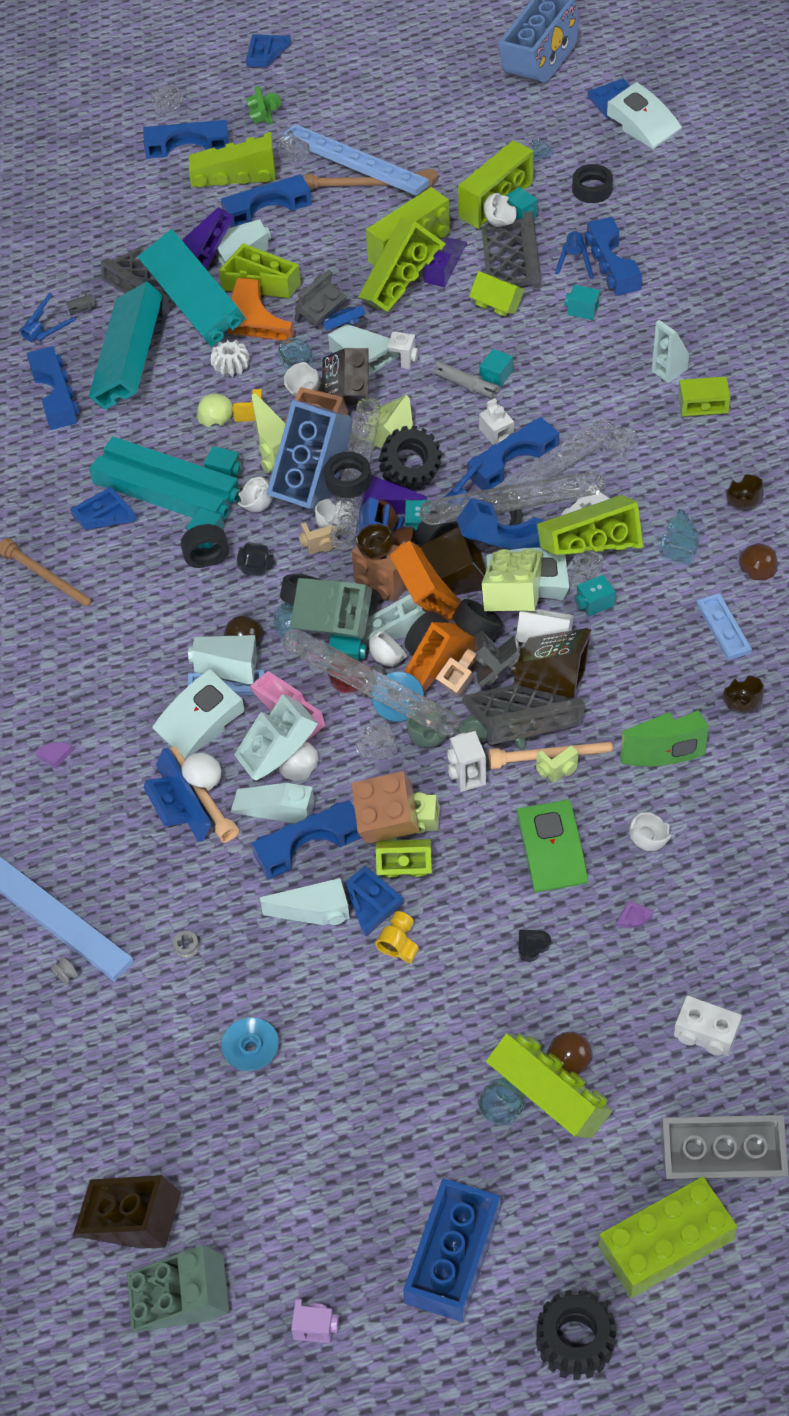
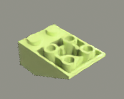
M502 549L493 552L482 581L484 611H535L539 596L543 551L525 549L521 552H511L510 550Z

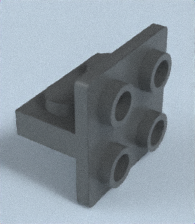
M328 270L323 275L319 274L310 286H305L300 290L298 304L295 307L294 320L296 322L305 317L312 324L318 326L346 302L347 296L330 283L333 272Z
M483 630L474 636V648L477 653L475 656L480 662L476 667L477 683L480 687H483L486 683L488 685L493 683L499 677V672L505 667L510 668L519 660L520 649L518 639L515 636H512L499 648Z

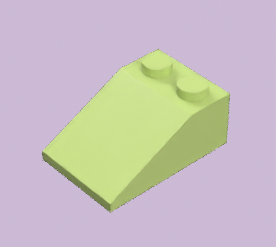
M255 393L251 396L259 450L262 457L261 466L267 474H272L286 424Z

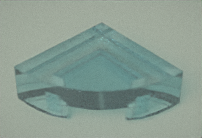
M532 140L533 160L554 156L548 144L542 142V140Z

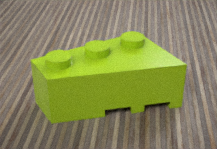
M244 243L219 269L221 288L225 291L234 290L237 278H250L259 280L262 295L290 298L301 285L299 264Z

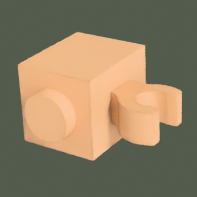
M467 649L459 663L450 657L436 677L437 682L460 698L474 678L469 668L477 660L476 653Z

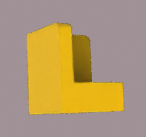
M253 389L252 395L256 393L263 400L262 389ZM252 402L233 404L235 422L255 421Z

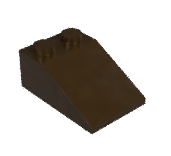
M163 1175L91 1179L73 1235L79 1238L140 1249L166 1248L181 1191Z

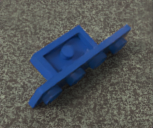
M163 748L156 763L162 778L146 780L143 788L164 826L188 823L197 841H204L211 827L210 819L201 807L198 797L183 777L177 759L172 755L169 748Z

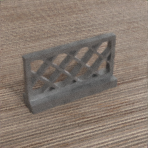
M532 211L524 212V218L515 220L513 224L501 227L493 225L482 226L486 273L494 277L504 278V281L516 286L533 284V288H543ZM521 227L516 234L509 232L511 229ZM487 233H499L494 238L487 236ZM504 236L510 238L505 244L500 242ZM516 241L522 244L518 249L511 247ZM494 246L500 248L496 253L489 250ZM506 251L512 253L507 259L501 257ZM517 257L524 259L519 265L513 262ZM496 261L502 263L497 269L491 266ZM508 266L514 269L509 274L503 272ZM519 272L527 275V277L515 278Z
M138 247L114 261L109 258L101 261V279L123 294L146 281L151 285L160 286V288H155L163 295L157 315L160 318L166 317L169 314V309L176 305L172 299H169L168 294L156 279L148 278L152 274L138 259H134L144 251L143 248ZM132 266H143L145 269H132Z
M517 685L467 694L462 697V703L487 730L486 739L491 745L581 725L585 703L581 698L572 699ZM524 692V693H527V694H531L532 696L530 697V696L522 695V694H519V693ZM536 696H539V697L546 698V699H550V700H549V702H548V701H544V700H541V699H537V698H535V697H536ZM503 697L510 700L508 702L497 698ZM517 701L527 704V706L519 705L513 702ZM475 702H481V703H485V704H487V705H486V706H483V705L475 704ZM491 706L500 707V708H503V709H505V710H504V711L497 710V709L491 708Z

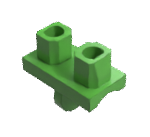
M259 85L254 88L255 95L246 98L247 104L251 109L249 111L250 117L254 124L263 121L267 125L274 124L271 110L275 111L280 107L281 98L276 93H269L263 96Z

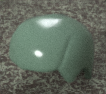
M414 711L408 716L406 723L407 732L411 741L417 746L425 748L437 746L447 737V723L442 717L435 715L432 711L427 715H421L419 711Z

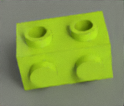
M478 271L469 297L476 300L474 304L484 308L490 305L495 308V313L507 316V313H516L525 289Z
M727 377L679 380L678 400L681 416L729 413L730 392Z
M431 839L376 842L377 875L397 877L399 874H410L411 876L419 877L432 873Z

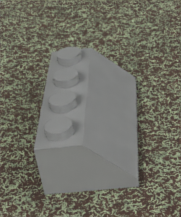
M784 1115L662 1118L660 1122L661 1150L666 1180L699 1179L702 1176L705 1179L788 1177Z

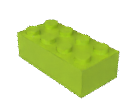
M512 140L496 155L489 158L479 169H476L468 178L461 181L458 185L459 218L479 229L488 221L483 207L489 195L499 193L506 196L518 187L524 190L533 183L534 150Z
M430 187L366 229L368 262L375 266L400 218L416 221L439 239L446 237L450 232L449 199Z
M506 1033L485 1062L574 1137L592 1138L613 1111L607 1105L608 1099L596 1090L593 1092L588 1090L584 1086L586 1081L573 1071L568 1073L562 1068L564 1063L551 1053L547 1055L541 1051L542 1045L529 1035L525 1037L520 1033L517 1035Z
M702 1176L600 1233L598 1248L630 1298H633L735 1240L738 1226Z

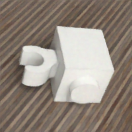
M492 399L486 403L487 409L479 413V429L494 445L514 433V421L504 411L502 406L497 405V400Z

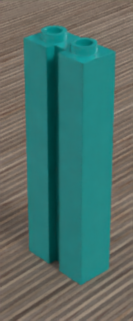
M172 228L137 256L210 347H213L225 337L223 333L227 329L231 328L233 330L246 320V317Z
M147 281L115 300L88 396L103 409L116 405L119 397L125 400L138 391L163 296Z
M114 436L104 447V454L102 456L98 455L89 468L93 484L104 488L112 487L116 492L191 518L195 516L201 507L221 514L222 519L225 520L229 515L232 504L237 503L240 498L239 492L241 490L239 489L238 478Z

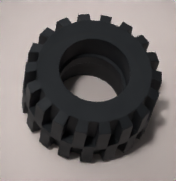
M413 425L411 429H408L407 426H402L400 431L398 429L394 430L392 435L389 434L386 438L378 462H381L379 469L380 472L384 471L382 477L385 480L390 479V482L412 491H414L415 487L419 490L425 484H430L442 461L440 460L442 451L438 450L440 444L438 441H433L435 436L432 433L427 435L426 429L422 428L420 431L417 430V426ZM405 449L413 450L420 455L423 465L418 468L406 467L399 461L397 453Z
M572 1290L565 1291V1296L562 1298L559 1293L553 1296L552 1303L548 1301L545 1303L543 1313L540 1312L536 1329L537 1351H540V1358L543 1363H549L548 1369L553 1373L556 1369L560 1370V1377L565 1379L567 1374H573V1380H580L581 1374H585L587 1379L593 1377L595 1370L600 1373L604 1369L605 1362H610L612 1351H614L616 1325H614L612 1312H607L608 1305L604 1301L600 1304L597 1303L598 1296L591 1294L590 1298L586 1297L585 1291L578 1290V1295H572ZM568 1322H581L592 1330L595 1338L590 1344L575 1348L563 1343L558 1337L557 1331Z

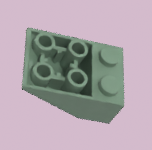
M298 578L290 628L364 639L372 589L364 584Z
M201 1245L127 1273L132 1333L205 1322L229 1314L223 1254L209 1247Z

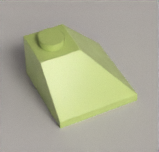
M405 395L378 407L356 438L382 448L389 434L392 435L394 430L398 429L400 431L402 426H407L408 429H411L413 423L410 398Z

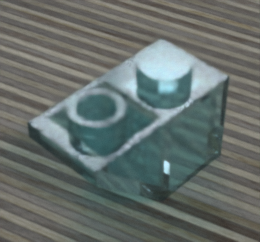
M679 509L676 517L670 518L667 528L668 535H663L661 539L662 559L691 567L698 550L700 534L685 511Z

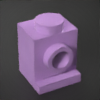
M295 1299L291 1328L293 1340L331 1343L332 1333L337 1334L339 1314H333L332 1309H328L323 1304L313 1303L307 1307L303 1306L302 1300Z

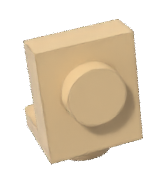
M306 522L301 523L302 533H299V540L303 548L307 547L310 555L321 551L327 552L338 546L334 525L310 532Z

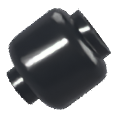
M247 542L243 547H239L236 565L240 567L241 572L244 574L263 576L267 569H272L274 555L269 554L267 545Z

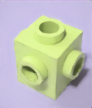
M414 793L419 828L417 834L424 833L425 831H438L440 805L437 796Z

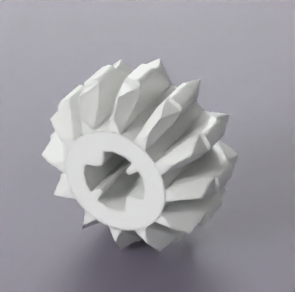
M228 339L226 343L219 342L217 347H213L210 358L216 374L221 373L223 377L230 374L232 378L234 373L242 375V371L248 369L250 360L249 353L244 344H239L237 340L229 342Z

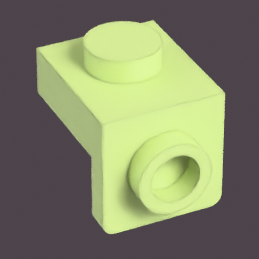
M572 746L552 760L543 751L537 753V771L542 777H548L553 783L564 775L570 776L577 769L578 751Z

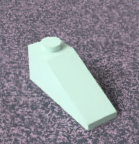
M658 320L655 327L652 372L669 383L688 369L689 352L677 332Z
M409 594L367 618L362 644L369 645L371 637L378 631H385L393 640L405 638L414 622L428 611L414 603Z
M281 783L237 789L231 813L297 823L312 814L315 804L313 787Z
M340 878L260 897L262 913L266 916L319 925H338L344 922V920L350 919L348 904Z

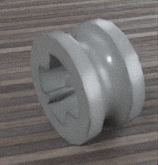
M179 932L173 939L174 950L179 957L191 958L197 954L199 944L197 936L193 932ZM185 940H189L190 943L187 949H183L182 946Z
M64 957L59 959V964L51 965L54 974L65 985L70 983V978L78 976L74 967Z

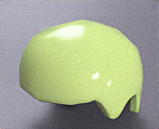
M208 394L200 400L196 417L199 423L206 427H210L212 424L222 426L231 419L233 405L224 395Z

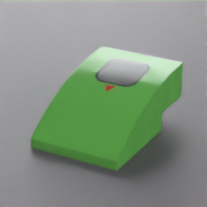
M699 710L676 720L670 712L622 731L620 761L622 764L633 766H664L704 756L709 725Z
M570 799L518 808L517 824L534 893L588 884L581 842Z

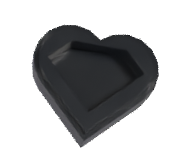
M519 930L518 953L522 960L533 962L537 960L540 953L546 952L550 948L551 937L547 932L542 930Z

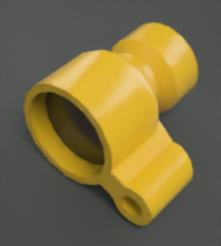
M396 911L390 920L391 925L385 926L375 942V946L380 952L392 957H399L404 962L411 964L419 947L407 937L406 933L412 928L414 920L408 914Z

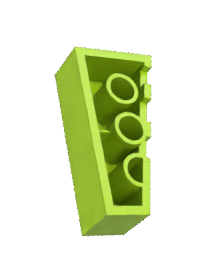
M265 133L264 137L257 139L250 137L246 139V142L235 145L232 142L226 144L221 149L214 147L189 154L191 187L276 181L272 133Z
M400 218L358 298L375 309L388 312L406 291L407 285L411 281L416 280L420 270L426 264L429 265L434 259L433 255L438 250H441L446 243L416 221Z
M619 495L537 524L540 547L555 555L584 553V551L591 550L598 552L604 551V549L622 550L627 547L643 548L638 502L624 495Z

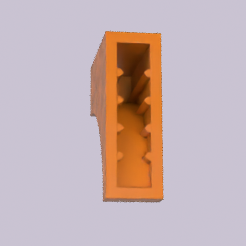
M237 278L231 299L246 317V320L233 330L231 328L227 329V334L293 342L295 335L292 322L273 316L261 304L262 294L259 280Z
M410 540L399 545L390 554V557L414 603L428 612H437L448 622H451L453 620L452 615L462 600L442 581L420 547Z
M432 622L404 672L414 676L420 682L425 693L450 657L458 662L467 649L474 651L475 639L456 623Z

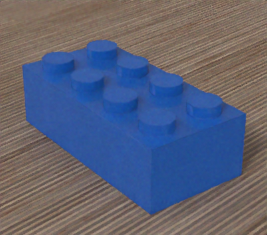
M442 1178L403 1289L404 1304L464 1322L501 1210L500 1195Z

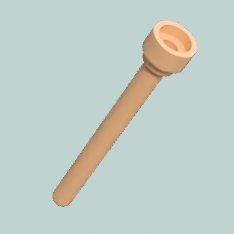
M612 742L572 745L578 751V755L607 753L614 750ZM570 746L505 752V750H500L499 748L488 749L490 770L501 769L502 766L509 762L537 760V753L543 751L549 758H554Z
M176 747L169 748L181 769L185 761L184 757ZM189 784L216 823L215 833L221 842L226 843L237 837L239 834L238 827L233 820L224 818L205 788Z

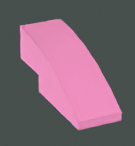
M266 672L250 685L253 693L270 711L273 710L282 694L298 700L318 723L306 741L326 726L320 710L306 702L300 691L271 672Z

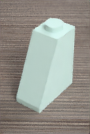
M259 219L228 228L215 252L221 267L242 243L262 251L269 249L268 240L271 239L268 227H264Z
M348 324L328 334L329 350L332 353L344 348H369V376L399 358V352L388 351L387 346L390 340L388 337Z
M255 635L194 637L193 647L188 649L189 662H193L194 672L204 674L211 669L219 678L253 684L257 662Z

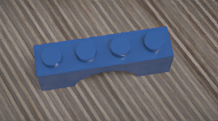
M227 120L143 127L146 159L167 157L174 148L185 144L199 145L206 150L214 147L221 149L226 144H229Z
M301 174L221 198L222 209L234 216L230 228L252 222L254 214L267 206H283L294 211L312 205L310 188Z
M613 217L587 222V232H584L585 243L591 246L593 259L598 260L600 273L606 276L607 287L613 290L615 296L641 290L642 273L635 260L620 258L612 252L613 249L619 246V229Z
M53 346L27 352L35 383L47 384L54 388L48 396L42 399L50 430L77 424L75 415L79 414L76 401H71L74 398L71 385L66 386L69 380L66 370H61L64 367L61 355H56Z
M542 417L529 422L522 429L510 434L506 439L492 445L488 450L468 461L467 470L469 471L478 460H481V465L470 477V480L485 493L504 483V465L509 460L524 455L542 459L559 448V432Z
M472 497L457 517L461 535L468 539L479 540L488 545L499 546L507 550L541 548L537 524L546 520L532 517L518 525H503L498 522L493 504Z
M350 800L342 803H336L320 813L311 814L295 824H288L270 835L259 837L256 841L252 842V848L256 861L266 879L269 880L292 870L294 853L300 846L309 841L327 840L341 848L362 837L358 834L355 808Z

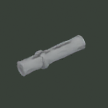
M438 361L435 366L443 370L434 368V375L466 387L474 394L478 392L490 399L497 397V394L489 390L499 392L498 385L482 380V377L479 375L473 376L442 361Z

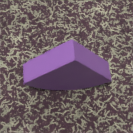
M54 742L43 745L35 753L38 758L57 768L73 752V749L69 744Z
M628 900L617 921V926L623 928L642 926L652 918L654 910Z

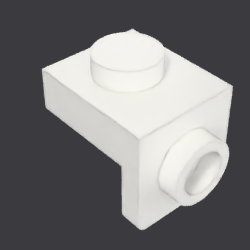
M392 332L387 346L388 351L401 353V368L410 369L412 362L417 361L419 349L415 348V335Z

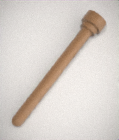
M305 174V181L310 191L323 186L390 185L373 177L318 178V176H313V174Z
M5 538L0 542V555L2 557L17 560L82 605L89 606L91 604V599L22 553L15 541Z

